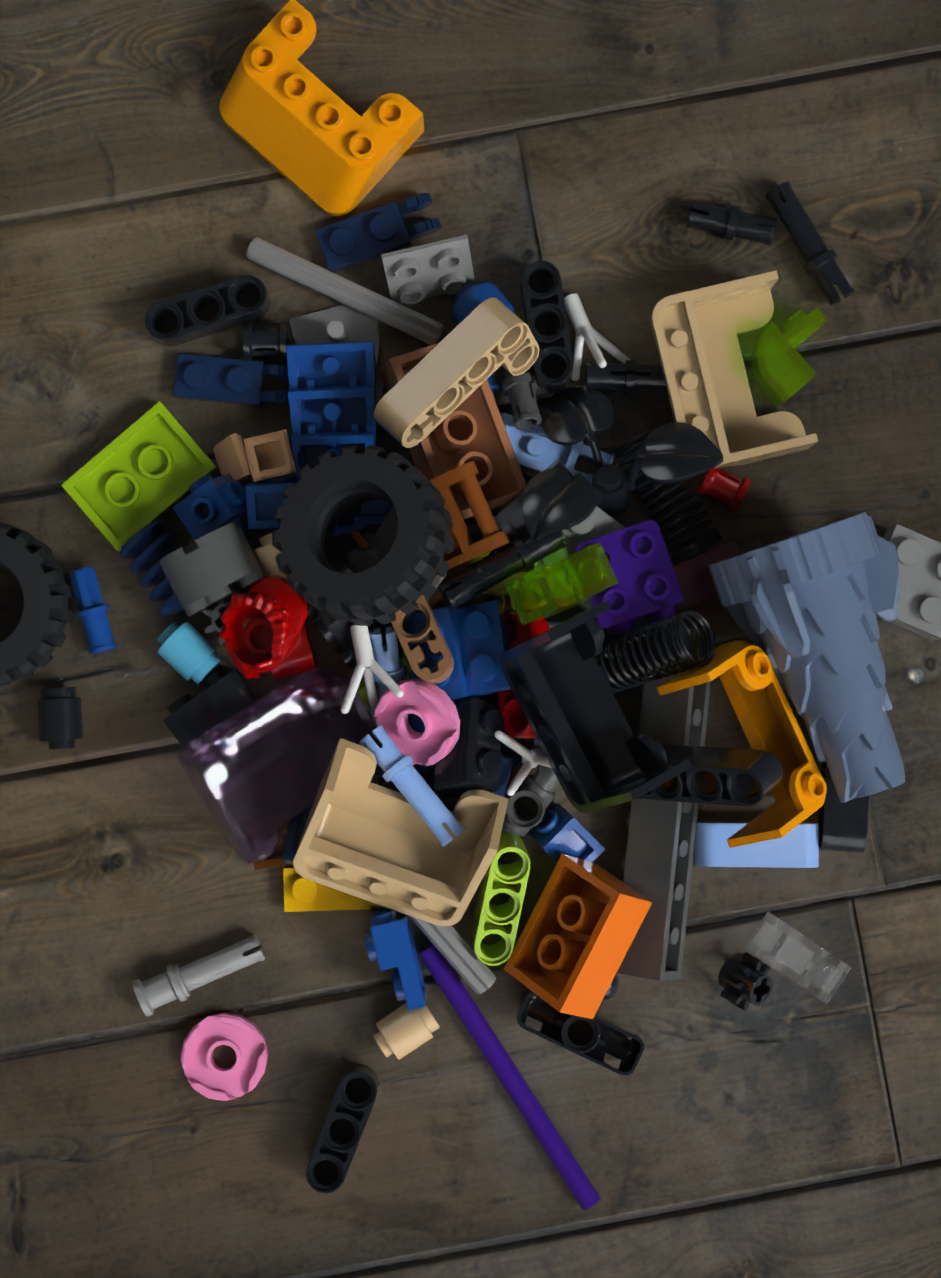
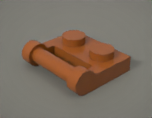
M474 461L456 467L430 480L446 502L443 507L451 513L453 527L447 530V533L454 538L453 552L444 553L443 560L449 564L448 570L510 543L505 531L500 532L475 476L479 474V471ZM457 483L460 484L484 538L476 543L472 540L450 489V486Z

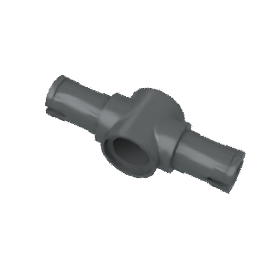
M540 765L533 775H527L515 794L509 796L501 833L510 832L519 837H524L532 827H535L542 821L546 808L556 796L554 790L559 785V781L552 768ZM529 796L537 802L538 810L530 815L523 814L517 809L515 801L519 797ZM508 852L502 854L499 857V863H502L503 858L506 856Z

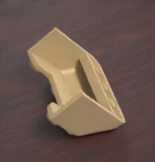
M777 270L666 296L656 304L651 315V325L675 422L691 424L700 429L722 452L724 461L714 468L744 465L808 450L818 442L816 433L805 434L801 420L793 413L779 411L757 417L737 334L764 327L772 318L774 303L771 288L779 279Z
M340 738L320 783L293 860L296 872L310 881L434 925L451 926L458 923L498 851L509 799L479 789L463 793L453 812H450L461 826H464L465 830L455 837L448 827L442 824L453 838L446 846L442 847L440 841L400 792L371 782L377 766L375 755L362 745Z

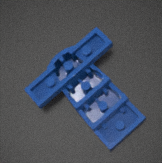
M374 340L286 345L289 377L288 399L292 426L291 443L297 471V481L247 483L245 491L248 529L280 528V524L273 519L276 508L278 506L284 507L287 498L282 495L289 483L296 486L302 477L298 472L307 464L313 468L319 465L320 461L318 458L320 455L332 451L337 456L342 455L341 449L344 446L357 445L364 452L367 446H376ZM370 500L354 506L338 521L332 536L350 534L364 529L368 525L381 524L390 509L394 507L393 504L387 500Z

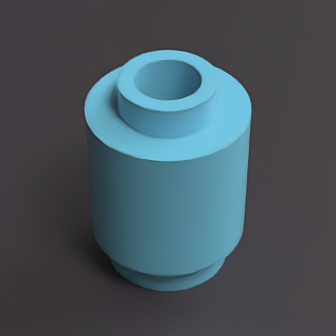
M173 622L157 639L162 645L157 653L187 681L192 679L197 685L205 681L222 662L215 654L217 649L188 622L183 623L181 626Z

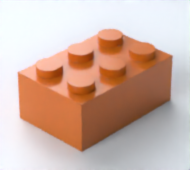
M561 854L504 970L558 1012L593 1019L652 902L597 864Z

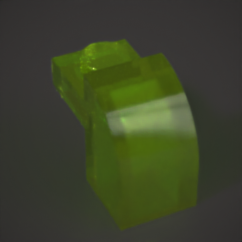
M817 307L807 315L802 309L795 313L782 325V328L786 331L785 334L771 322L758 337L754 345L751 357L754 377L762 390L778 408L817 375L796 350L800 344L821 328L828 320Z
M596 543L557 563L541 566L505 584L522 624L526 625L590 599L591 596L618 584V581L601 543Z

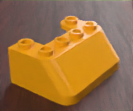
M289 0L246 48L220 99L219 110L224 123L324 213L333 217H342L356 208L424 132L423 113L407 98L396 93L380 96L362 116L356 113L298 61L299 57L313 43L317 29L311 13L296 0Z

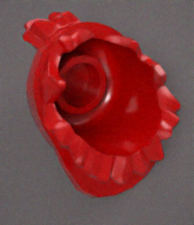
M277 575L262 578L248 594H239L237 592L232 594L231 602L227 605V609L221 617L224 625L221 628L219 637L225 639L226 649L233 661V665L238 667L240 672H243L246 679H258L260 677L259 673H265L277 668L291 653L297 644L299 632L308 615L307 602L302 596L292 590L285 578Z

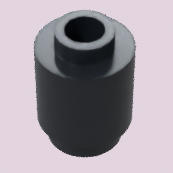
M76 687L41 689V700H37L40 741H48L49 750L75 748V739H83L81 697L77 698Z

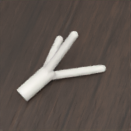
M577 293L570 294L564 298L565 309L576 332L573 371L571 374L573 381H578L580 377L584 340L600 368L606 367L607 363L597 343L622 364H625L626 360H630L591 326Z
M354 625L350 627L357 664L340 710L343 714L349 712L361 678L364 675L372 719L376 722L374 708L378 698L373 673L396 697L401 698L404 695V691L374 660L368 626Z
M500 730L495 732V738L523 756V765L507 788V795L512 796L515 794L532 768L538 765L552 768L541 746H535L529 750Z

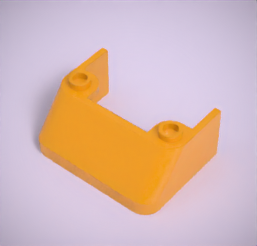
M735 640L714 649L712 660L707 665L679 672L656 687L661 696L710 682L719 676L751 748L772 753L782 765L783 777L771 791L776 803L728 838L727 843L730 848L784 837L822 807L827 791L825 780L817 767L773 670L769 657L760 647L743 640Z

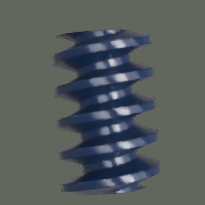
M157 519L133 534L126 541L119 555L122 559L136 557L129 567L130 571L133 574L146 571L141 577L139 584L143 588L155 586L149 595V599L152 602L165 600L158 612L161 616H168L182 612L184 609L166 578L159 560L181 547L178 546L170 549L165 547L173 535L171 532L157 535L155 531L163 522L162 519Z

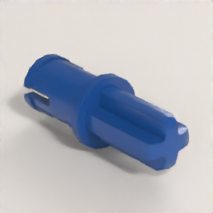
M94 567L74 570L71 572L70 577L80 611L75 614L76 618L81 617L89 646V654L117 648L107 615V610H110V606L104 604L96 570Z

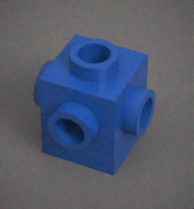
M230 473L213 478L211 474H207L191 484L189 489L192 493L173 507L195 541L232 522L235 523L237 521L239 527H243L244 524L241 518L247 515L246 491L237 480L232 478Z

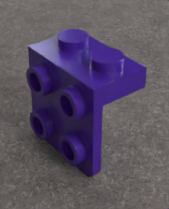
M648 520L580 543L575 548V557L592 606L594 607L608 601L611 607L610 610L594 618L601 625L602 629L608 628L610 636L635 628L633 619L649 614L651 622L676 614L674 605L685 601L659 525L653 520Z

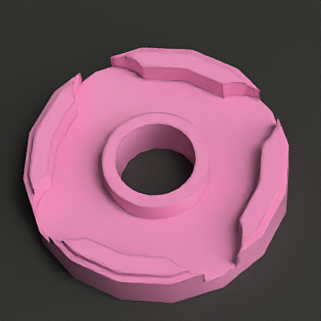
M417 678L399 681L396 684L404 691V695L398 698L388 689L380 696L374 708V718L376 717L377 726L382 725L384 727V730L405 756L410 754L414 759L412 765H434L453 750L459 739L460 719L456 706L447 693L435 684L426 683ZM408 714H415L422 719L425 726L423 733L412 729L408 722Z
M222 1012L209 1015L193 1026L183 1042L180 1059L182 1069L184 1068L187 1080L194 1090L209 1099L228 1101L241 1097L256 1087L266 1071L268 1050L265 1037L256 1024L242 1015ZM220 1045L230 1046L236 1053V1063L229 1068L219 1067L213 1060V1050Z

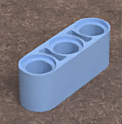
M697 821L693 855L694 866L819 867V823L801 822L782 838L730 848L727 839L751 821Z

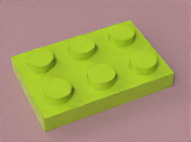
M159 401L61 486L112 546L120 552L126 541L133 534L149 523L159 519L191 492L189 489L191 484L207 474H212L218 468L162 402Z

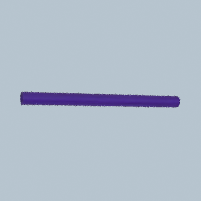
M433 943L427 946L418 955L582 1210L592 1207L601 1199L451 964Z

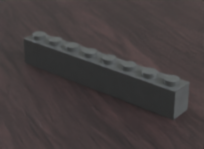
M682 627L686 648L691 654L690 640L685 628ZM689 628L694 641V658L697 660L699 654L698 637L695 629ZM698 629L702 639L703 657L707 651L706 635L704 630ZM666 630L665 636L669 643L670 651L675 658V649L672 645L671 637ZM713 632L714 642L716 638V632ZM658 633V640L662 648L663 656L666 660H668L667 652L664 648L662 637ZM650 635V642L655 653V658L657 662L660 664V657L656 650L654 639ZM645 641L644 649L647 654V660L649 664L652 666V658L648 652L647 644ZM679 657L678 662L682 663L683 660ZM671 659L670 665L674 666L675 663ZM663 662V668L666 669L667 665ZM655 664V670L658 671L659 668ZM648 668L647 673L650 674L651 670ZM675 675L640 685L642 704L640 722L636 727L635 737L646 735L651 739H656L661 744L705 747L711 681L661 696L656 687ZM635 799L631 802V808L626 818L628 841L627 851L622 859L623 883L650 900L652 904L617 971L618 974L658 981L681 979L699 803Z

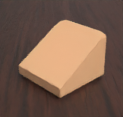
M287 429L243 439L253 482H262L297 472Z
M234 433L215 445L214 454L221 475L230 473L233 479L242 483L253 478L244 445V438L240 434Z

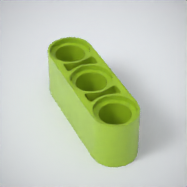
M510 832L501 833L498 851L479 885L471 924V939L477 959L489 966H498L505 963L513 952L530 873V859L525 844L518 835ZM506 852L519 854L518 859L511 864L498 862L499 857ZM498 893L510 895L509 900L504 904L495 905L490 903L491 898ZM489 934L502 936L501 940L496 944L486 945L482 943V939Z

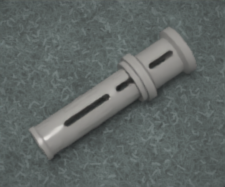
M256 934L183 967L172 963L166 966L165 972L145 981H141L139 978L133 980L132 985L135 995L146 1017L153 1015L154 1009L177 999L181 1002L188 1000V997L191 996V990L256 962L266 960L262 947L244 954V952L259 946L260 942Z

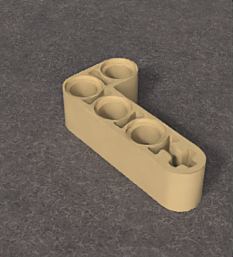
M497 298L486 299L381 398L374 409V418L405 448L414 447L440 425L501 365L513 376H519L529 370L539 356V345L529 326Z

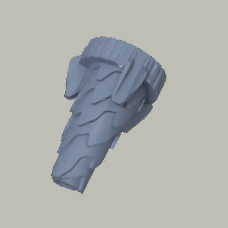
M866 512L859 513L708 565L722 607H727L736 624L769 657L779 683L782 687H786L788 696L792 700L798 714L804 718L819 762L826 761L839 801L844 803L854 798L873 795L905 783L902 756L886 712L892 710L893 707L885 687V664L878 644L880 634L877 617L885 622L899 618L897 610L899 600L898 552L894 543L878 536L872 517L867 516Z

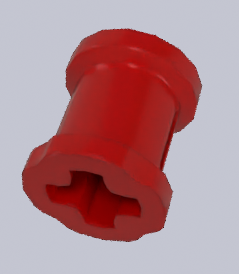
M713 468L705 472L695 494H698L699 497L707 495L728 506V511L735 513L742 503L752 480L747 477L740 479L720 468Z

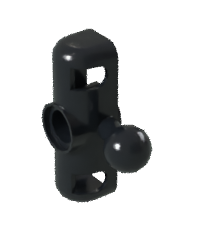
M617 974L593 1019L560 1013L531 990H528L524 995L517 1011V1021L523 1029L620 1075L632 1074L644 1051V1043L640 1036L597 1016L604 1000H609L618 991L619 979ZM527 1016L543 1023L540 1031L525 1024ZM576 1020H585L592 1026L590 1035L584 1040H574L568 1035L569 1026ZM619 1031L632 1038L631 1040H629L621 1035L616 1034L615 1032ZM606 1053L621 1060L619 1068L604 1062Z

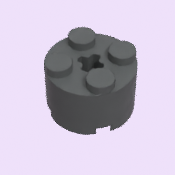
M237 521L220 527L196 539L195 542L183 549L181 547L159 560L166 578L188 616L201 611L220 599L223 600L231 596L234 592L241 591L246 586L265 577L262 567Z

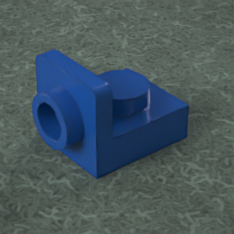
M559 803L552 809L545 811L542 821L529 831V835L556 862H558L561 854L593 862L605 850Z

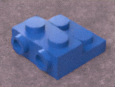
M494 600L451 610L449 606L432 610L454 659V668L451 675L445 681L435 685L444 690L452 701L511 690L500 665V655L509 650L503 603ZM421 612L410 615V627H405L404 631L408 634L421 632L426 626L425 614ZM433 635L429 640H435V635ZM427 641L411 645L412 650L419 645L425 653L427 662L421 665L422 669L428 668L432 673L439 670L437 663L443 659V655L437 657L430 650ZM413 670L409 672V679H420Z
M389 908L372 911L371 916H369L371 930L366 931L367 935L364 936L370 962L378 960L380 971L398 967V969H393L394 974L392 975L397 1000L406 999L408 1010L425 1007L427 992L409 916Z

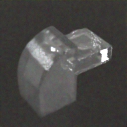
M769 911L744 947L826 1004H828L852 968Z

